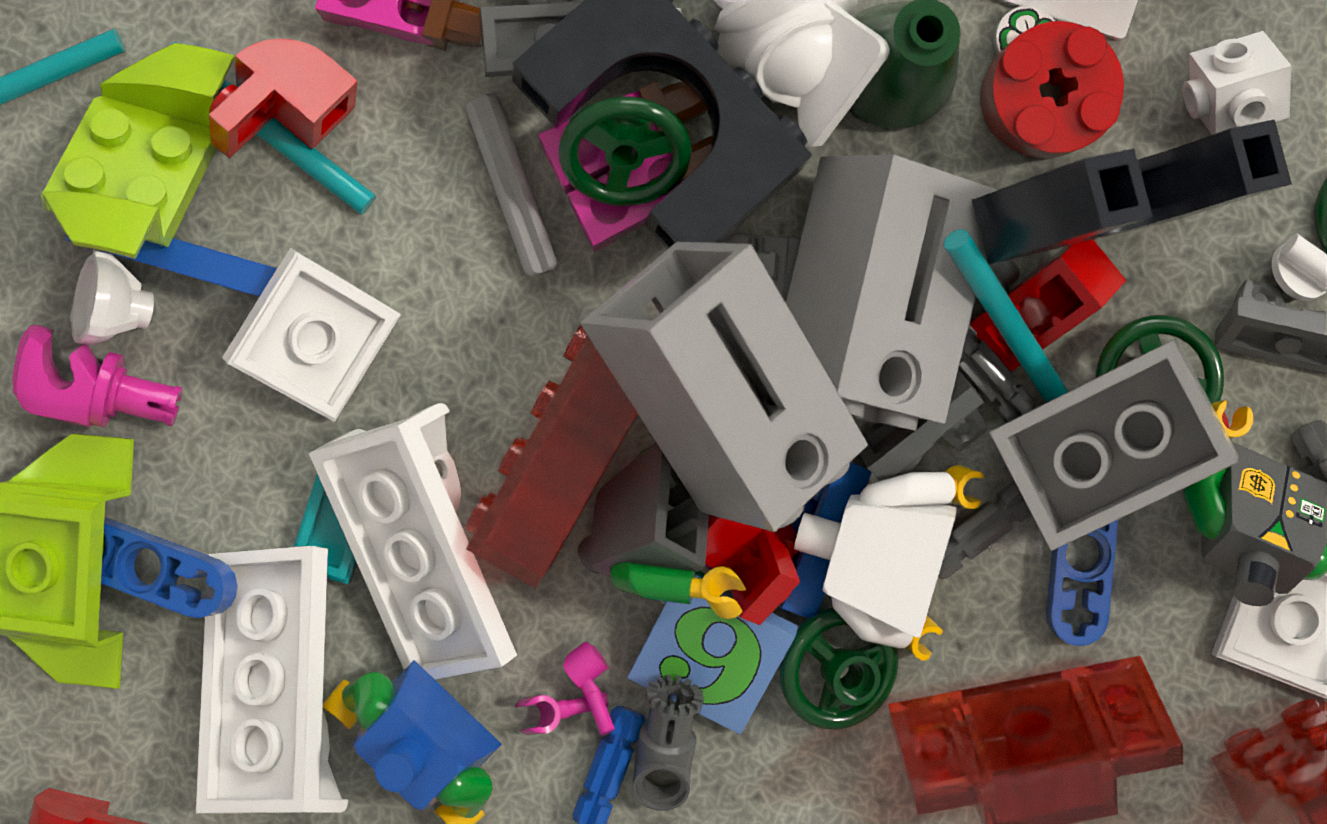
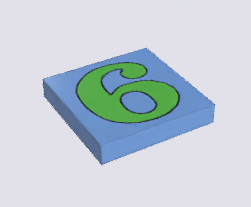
M725 591L721 595L734 599L729 591ZM693 598L691 604L665 602L627 679L647 688L652 680L657 682L660 677L665 680V675H671L672 680H676V675L682 676L681 682L688 678L691 680V685L695 684L699 686L698 690H703L704 701L698 714L741 735L796 637L798 625L773 613L761 625L740 618V616L731 619L720 618L714 613L705 599ZM671 694L670 700L676 702V695Z

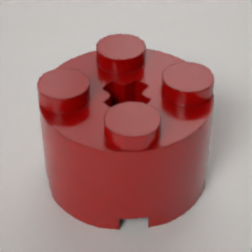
M1066 21L1042 23L1029 28L1017 36L991 62L981 84L980 103L983 117L990 131L1001 142L1022 155L1034 159H1052L1065 156L1098 140L1117 121L1124 95L1123 72L1114 50L1106 42L1104 35L1098 29ZM1049 81L1052 86L1060 87L1062 97L1054 101L1053 97H1042L1039 87Z

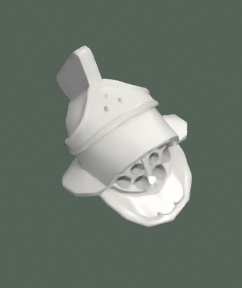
M714 0L718 7L723 9L720 11L714 30L720 33L718 40L719 48L716 51L733 70L736 67L746 70L759 84L763 95L769 98L772 103L778 102L797 108L799 128L808 141L805 147H818L825 143L885 62L890 52L886 39L849 15L857 5L858 0Z

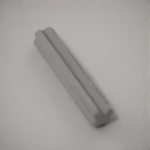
M494 93L476 97L466 103L465 109L524 272L529 277L548 273L557 267L558 261L500 101Z

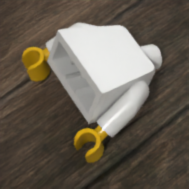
M955 465L945 472H911L868 484L861 491L860 495L850 496L841 523L808 513L803 514L794 550L831 560L822 591L831 596L835 611L862 640L899 649L906 647L921 661H926L931 657L932 652L925 645L919 643V640L929 632H934L938 635L943 633V630L927 613L956 515V507L945 504L953 502L969 509L978 508L981 504V499L970 495H963V488L971 478L983 479L984 474L982 472L965 466Z

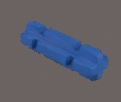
M618 705L611 710L610 717L615 730L608 733L607 737H603L599 742L583 785L587 791L579 795L572 814L573 820L578 824H607L613 808L610 799H615V796L617 797L635 750L631 747L632 742L636 743L641 727L645 723V716L638 711Z

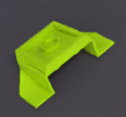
M174 43L141 59L100 83L102 96L93 98L41 194L44 211L54 214L63 231L75 246L98 249L136 259L144 241L169 247L214 155L216 147L210 143L209 108L235 60L234 55L199 46Z
M72 433L12 479L0 482V635L7 636L58 683L113 689L120 688L123 632L100 630L98 628L105 501L131 495L134 439Z

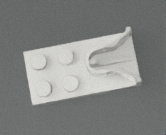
M444 403L429 406L407 419L369 431L362 429L349 431L309 453L403 669L405 670L415 660L434 679L502 667L517 656L456 514L461 500V488L454 460L447 451L445 414L450 411ZM435 461L438 462L442 468V477H440V474L434 463Z
M301 546L208 554L230 566L235 573L238 587L236 598L226 611L205 617L196 813L344 812L348 805V799L341 798L328 763L330 750L328 724L325 713L322 710L328 549L317 546ZM206 584V598H212L214 596V588Z

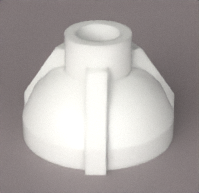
M93 250L92 255L86 259L80 272L70 316L72 336L76 343L93 345L105 342L121 332L136 328L146 329L150 323L154 307L153 293L141 290L142 284L111 253Z

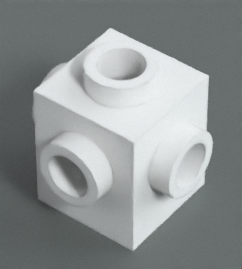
M1264 31L1238 39L1224 40L1215 46L1189 53L1190 80L1183 83L1184 102L1190 116L1193 119L1200 118L1212 135L1239 126L1274 119L1277 122L1290 118L1291 64Z

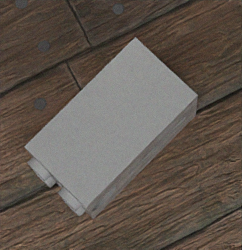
M897 155L820 157L786 305L852 418L916 431L919 419L945 424L976 295L945 249L944 240L953 231L964 229L969 233L985 258L986 253L972 199L997 191V189Z
M676 242L580 322L702 513L776 532L779 528L794 522L802 514L804 504L825 485L841 478L850 467L849 462L868 446L867 441L751 244ZM651 300L660 313L653 321H649L642 311V308Z

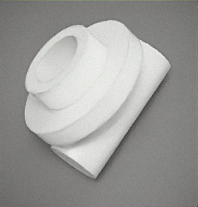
M1297 233L1276 249L1272 257V271L1278 285L1286 294L1296 300L1305 302L1313 301L1325 294L1327 291L1326 253Z

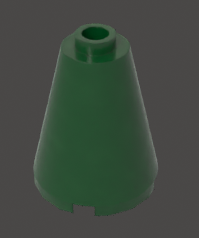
M907 0L872 6L856 15L855 19L886 39L890 52L885 62L849 109L856 118L866 123L871 122L892 130H903L913 127L933 117L946 104L956 83L960 25L954 12L938 0Z

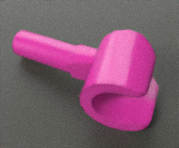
M583 642L566 656L563 667L570 679L582 690L584 698L587 699L600 735H605L614 731L615 728L601 690L594 680L609 669V665L594 645Z
M602 692V697L604 699L606 707L608 708L609 702L606 692ZM547 695L525 697L515 705V708L535 705L540 710L541 717L538 725L520 730L525 735L549 733L558 726L561 719L591 711L587 699L584 697L555 701Z

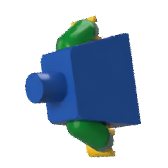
M415 660L393 682L379 672L364 674L351 683L343 679L324 701L322 709L332 714L347 729L350 730L356 722L361 725L353 743L354 749L375 770L376 780L383 788L388 791L398 792L413 808L420 811L440 801L442 804L434 812L446 824H476L485 816L481 809L491 796L493 787L490 776L480 767L502 744Z

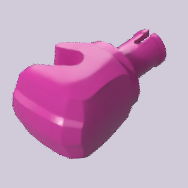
M31 325L20 339L14 363L12 384L14 395L21 407L28 413L88 428L92 425L106 427L110 418L115 417L117 412L162 422L167 426L174 425L180 407L176 403L181 401L183 387H173L127 375V369L124 368V355L108 352L100 366L91 349L86 344L77 347L69 356L74 381L68 382L62 379L53 361L51 349L53 329L41 325Z

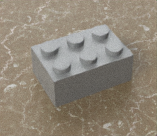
M1177 338L990 431L1051 551L1238 463V453Z

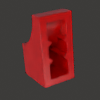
M1091 240L1062 248L1011 289L1007 295L1043 350L1100 310L1127 280L1098 244ZM986 310L979 314L970 323V326L977 332L976 336L980 340H984L1012 372L1021 364Z

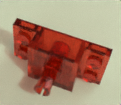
M1141 656L888 704L890 724L917 815L976 804L982 824H1072L1118 815L1117 777L1183 765V744Z

